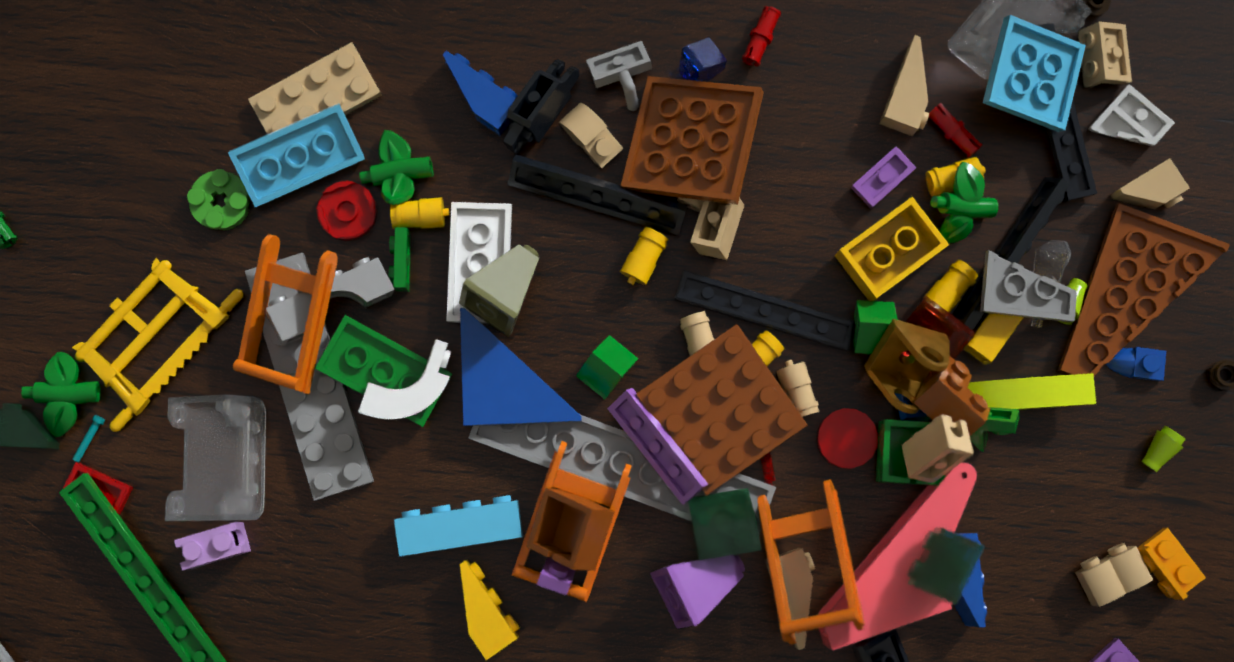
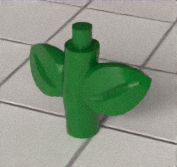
M384 130L379 141L378 156L382 163L370 166V171L360 172L362 184L372 182L374 186L382 185L381 196L390 205L404 203L413 196L414 182L412 179L434 176L430 156L411 158L409 144L401 136L390 130Z
M961 162L956 170L953 193L943 192L940 196H933L930 201L931 207L938 208L941 213L949 214L940 228V233L948 244L961 241L971 233L973 218H994L999 208L998 201L995 198L983 197L985 188L984 178L973 165L967 162Z
M57 352L46 364L44 370L46 382H35L33 386H23L21 391L23 399L33 398L35 403H46L43 410V419L46 427L54 437L63 436L74 426L77 419L76 404L99 402L101 396L99 381L76 383L79 374L78 364L65 352Z

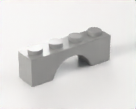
M369 257L354 263L352 265L353 269L343 273L342 270L335 271L330 298H350L361 304L364 308H367L392 296L394 287L379 258L377 257L370 261ZM297 290L298 294L290 298L283 295L269 302L270 307L266 308V316L282 347L304 336L312 294Z

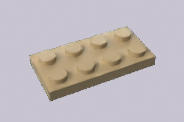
M351 42L250 97L248 100L265 131L269 134L340 103L344 114L347 115L380 97L382 94Z

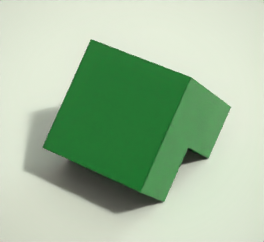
M856 300L854 313L856 328L853 340L855 353L872 354L893 319L898 320L894 302Z
M609 335L591 353L576 374V377L605 400L639 358Z

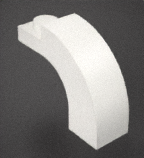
M435 339L422 376L409 387L388 389L368 382L358 412L381 419H399L419 413L431 405L442 393L450 376L438 373L440 367L446 368L451 354V351L446 350L448 343Z

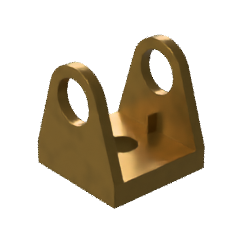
M893 319L864 365L865 369L886 399L895 408L908 414H915L920 408L914 404V401L931 370L942 372L949 365V339L944 333ZM906 350L911 352V355L907 357H900L901 353ZM894 393L907 397L913 405L903 403Z

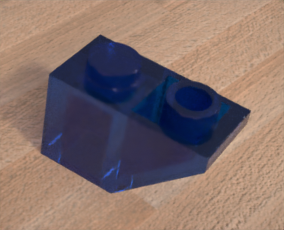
M708 37L682 48L679 73L684 80L707 82L725 69L727 59L711 38Z

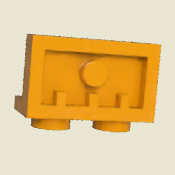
M1162 528L1137 547L1149 572H1153L1159 580L1157 584L1159 589L1168 598L1185 600L1188 597L1186 593L1206 578L1169 528Z

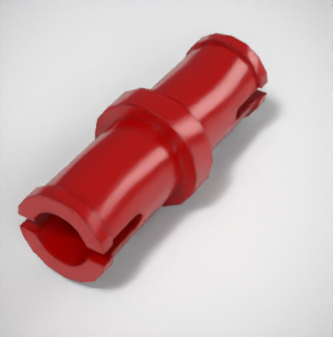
M768 6L763 7V12L756 28H752L750 32L751 40L742 57V61L750 66H753V63L755 67L760 65L767 45H770L773 40L772 33L781 16V12L770 6L769 11Z
M939 103L929 113L928 118L945 133L944 137L948 141L952 140L968 158L982 147L983 144L964 127L966 124L962 120L958 121L942 103Z

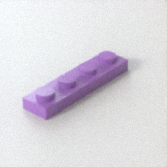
M633 388L626 390L607 408L682 505L689 502L708 485L661 423L645 408Z

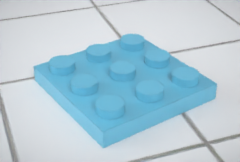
M1008 15L1004 17L983 103L1057 132L1066 130L1086 45L1015 16Z

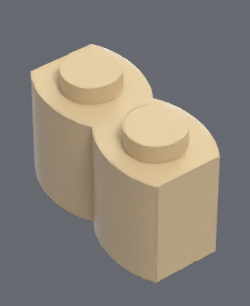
M1121 543L1108 549L1109 555L1101 560L1096 556L1081 563L1082 568L1076 571L1075 574L1092 606L1100 607L1153 580L1136 546H1126L1125 543Z

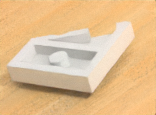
M1128 84L1088 129L1094 133L1154 146L1175 122Z

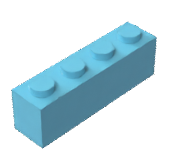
M511 495L495 497L493 498V504L481 506L480 500L463 502V509L451 510L450 505L432 507L431 514L420 515V509L401 512L402 518L394 519L399 556L524 537L519 500L511 501Z

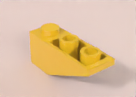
M465 560L460 564L468 633L487 660L519 637L516 631L520 627L510 613L505 616L499 607L503 602L493 588L489 590L482 582L485 575L476 562L470 564L468 560Z

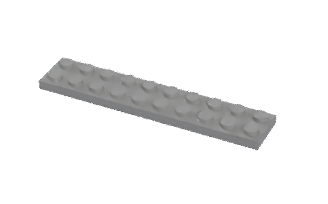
M581 415L582 421L478 425L472 427L469 439L549 468L554 452L558 451L561 441L567 442L568 444L559 469L615 489L618 487L625 465H632L628 475L630 481L624 497L756 545L762 529L758 513V496L766 495L770 506L776 489L775 486L738 473L707 496L701 490L689 502L682 505L628 434L621 429Z

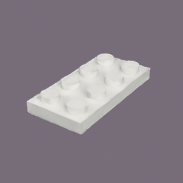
M451 202L446 320L448 323H460V308H465L459 304L464 281L511 250L512 204ZM466 309V310H467L468 312H470L480 323L488 324L487 322H485L484 320H482L481 318H479L477 315H475L474 313H472L471 311H469L468 309Z

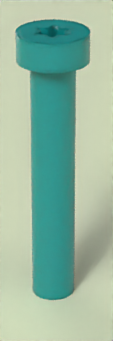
M98 415L93 416V423L72 458L74 461L80 462L100 424H104V418Z

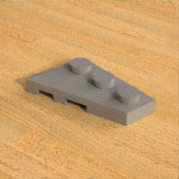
M988 250L985 252L980 312L1062 322L1075 321L1076 290L1044 275L1040 276L1018 263L1007 261L992 251Z

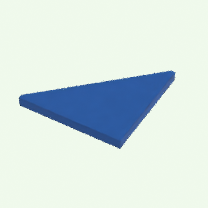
M460 308L463 426L582 421V416L470 312L465 308Z

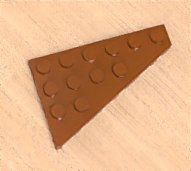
M1121 203L1115 205L1088 282V288L1085 291L1079 318L1074 322L1058 372L1066 375L1093 373L1095 376L1105 364L1109 363L1123 347L1139 335L1154 318H1157L1175 298L1179 297L1196 281V278L1226 252L1230 244Z

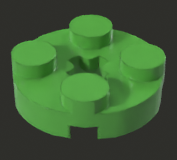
M222 169L208 172L199 177L187 194L192 215L200 224L209 229H221L222 231L233 229L245 220L249 212L250 196L242 180L235 174ZM217 194L220 196L226 194L227 196L224 199L225 206L222 208L219 205L213 206L214 197Z

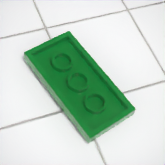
M344 315L315 369L364 395L368 382L388 389H403L411 386L422 376L428 360ZM440 367L438 373L450 376L451 378L452 373ZM441 394L427 408L405 418L423 427Z

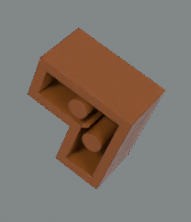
M950 355L947 368L942 372L933 370L922 383L914 401V404L932 420L940 415H948L952 418V422L956 423L958 420L966 421L969 436L987 421L990 412L985 399L968 389L972 378L969 369L961 361H955Z

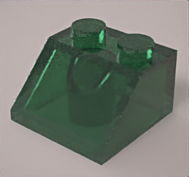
M748 488L709 494L707 496H696L688 502L698 560L761 550L757 521Z
M935 527L934 531H928L922 542L921 547L925 550L920 560L915 559L909 568L907 576L911 578L908 584L941 602L956 605L985 546L945 528Z

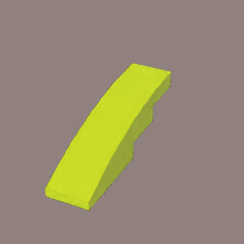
M1093 373L970 382L968 385V389L972 393L982 396L987 402L988 407L1027 410L1096 404Z

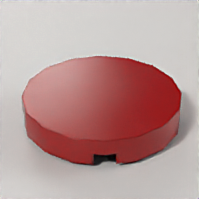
M352 181L336 182L326 188L316 208L318 221L324 231L335 239L343 241L357 240L368 234L374 226L378 214L376 201L370 191Z
M843 408L831 412L822 420L817 430L818 448L820 454L828 463L838 468L852 469L864 465L873 457L878 447V433L874 422L867 414L857 409Z

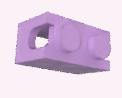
M233 522L174 540L176 548L181 547L182 554L185 557V561L180 563L182 570L194 569L251 552L243 522ZM233 531H234V532L236 533V535H237L238 543H239L238 546L235 545V541H234V537H233V533H232Z

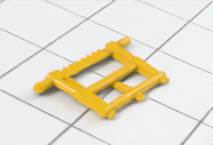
M156 258L152 263V272L126 300L122 302L119 298H116L109 305L114 310L113 314L85 343L80 342L72 348L77 351L75 354L76 360L79 362L85 361L101 378L105 387L111 386L128 406L110 423L111 431H120L133 417V414L139 415L149 404V398L154 393H160L162 385H168L169 376H176L177 368L184 367L185 359L191 360L193 351H199L200 344L207 343L208 334L213 329L217 330L228 320L229 315L227 312H230L243 298L244 294L241 289L233 290L221 303V306L217 307L198 293V287L191 286L171 271L170 261L163 260L160 262ZM161 280L176 295L147 325L132 310ZM186 303L204 321L146 384L138 390L120 372ZM125 320L140 334L110 364L96 349Z

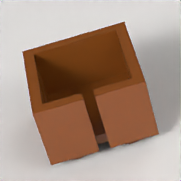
M545 488L526 547L546 557H552V560L572 570L595 571L614 511L560 489Z

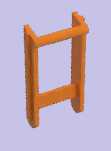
M269 234L263 239L239 356L233 364V370L310 394L337 266V255L335 252L325 251L319 260L316 275L278 265L276 263L280 239L278 236ZM272 283L312 294L295 377L256 365Z
M561 441L559 449L554 452L512 576L535 584L538 582L541 572L525 567L531 551L526 546L545 488L555 487L608 506L610 510L614 511L595 571L588 570L583 587L571 583L567 593L568 596L587 602L630 481L628 475L632 465H625L617 489L559 469L568 444Z
M831 479L824 481L828 508L772 520L766 495L758 496V513L782 639L784 642L788 641L790 645L796 644L794 633L852 622L858 631L864 630L865 626L838 494L834 489ZM832 527L849 609L792 620L776 540Z

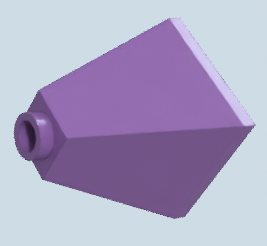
M729 554L667 566L650 574L678 629L699 624L744 577L742 572L745 571V567L739 556Z

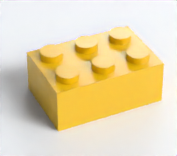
M911 197L842 247L835 254V257L868 301H874L944 250L949 244L916 200Z

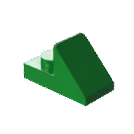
M989 407L990 412L987 421L970 436L971 442L981 452H984L988 440V431L996 435L1015 433L1019 422V409Z

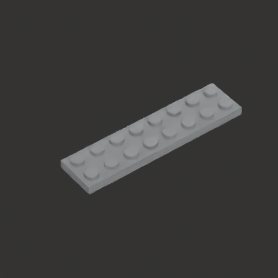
M303 253L277 260L276 264L310 274L305 254ZM257 267L245 271L251 292ZM272 283L269 302L283 295L290 298L298 294L295 289ZM265 316L263 334L274 370L295 377L303 337L282 347L267 316ZM324 323L316 365L331 340L326 323ZM317 369L314 370L310 394L279 385L314 501L374 482L345 385Z

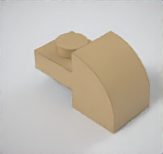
M579 103L558 122L599 168H603L623 149L608 131L607 125L583 103Z

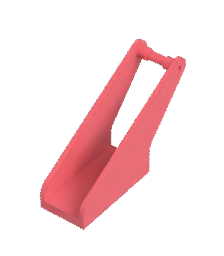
M960 463L945 474V478L938 486H926L854 570L865 623L864 630L858 631L852 622L818 628L823 644L826 647L835 650L952 609L941 579L940 568L977 478L976 470L972 465ZM844 583L822 607L818 615L849 609Z

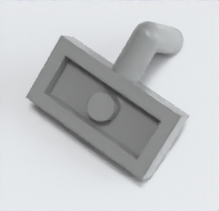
M642 41L586 60L596 88L620 80L627 108L630 111H635L639 108L637 93L631 76L652 69L651 60Z

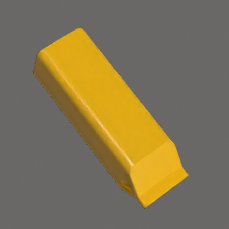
M985 313L981 323L974 328L961 348L985 365L992 363L1024 317Z

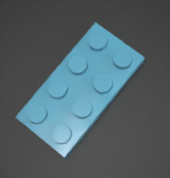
M340 103L228 152L255 207L365 159Z

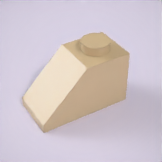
M1169 158L1112 193L1111 197L1113 200L1150 209H1156L1164 204L1168 209L1183 200L1181 193L1190 189V187Z

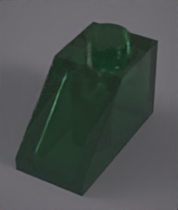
M2 403V409H0L1 447L59 449L60 443L33 412L21 410L22 404Z

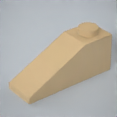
M916 35L908 46L879 123L910 136H913L918 129L923 130L929 117V113L925 111L928 104L921 37Z
M797 548L779 555L792 620L809 617L813 583L811 571L815 570L810 553H804L803 548ZM765 559V563L769 571L768 560ZM807 631L794 633L796 640L794 646L796 649L801 650L805 648Z

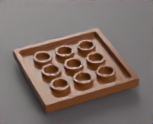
M648 76L621 187L648 194L738 205L764 94L762 88Z
M738 324L636 393L645 408L661 423L708 483L702 489L706 496L807 426L803 417Z

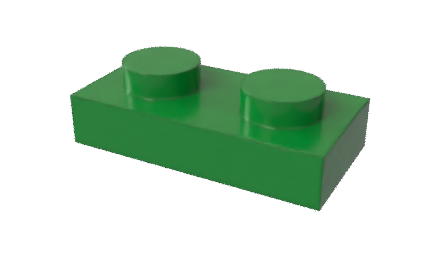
M395 227V236H390L389 240L390 254H394V266H389L388 276L397 292H409L411 232L407 227Z

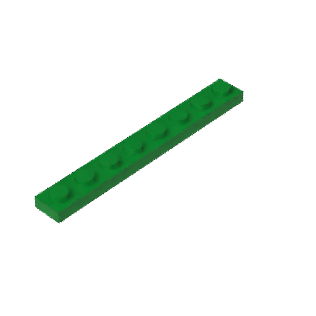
M84 473L62 489L59 494L183 662H227L88 473Z

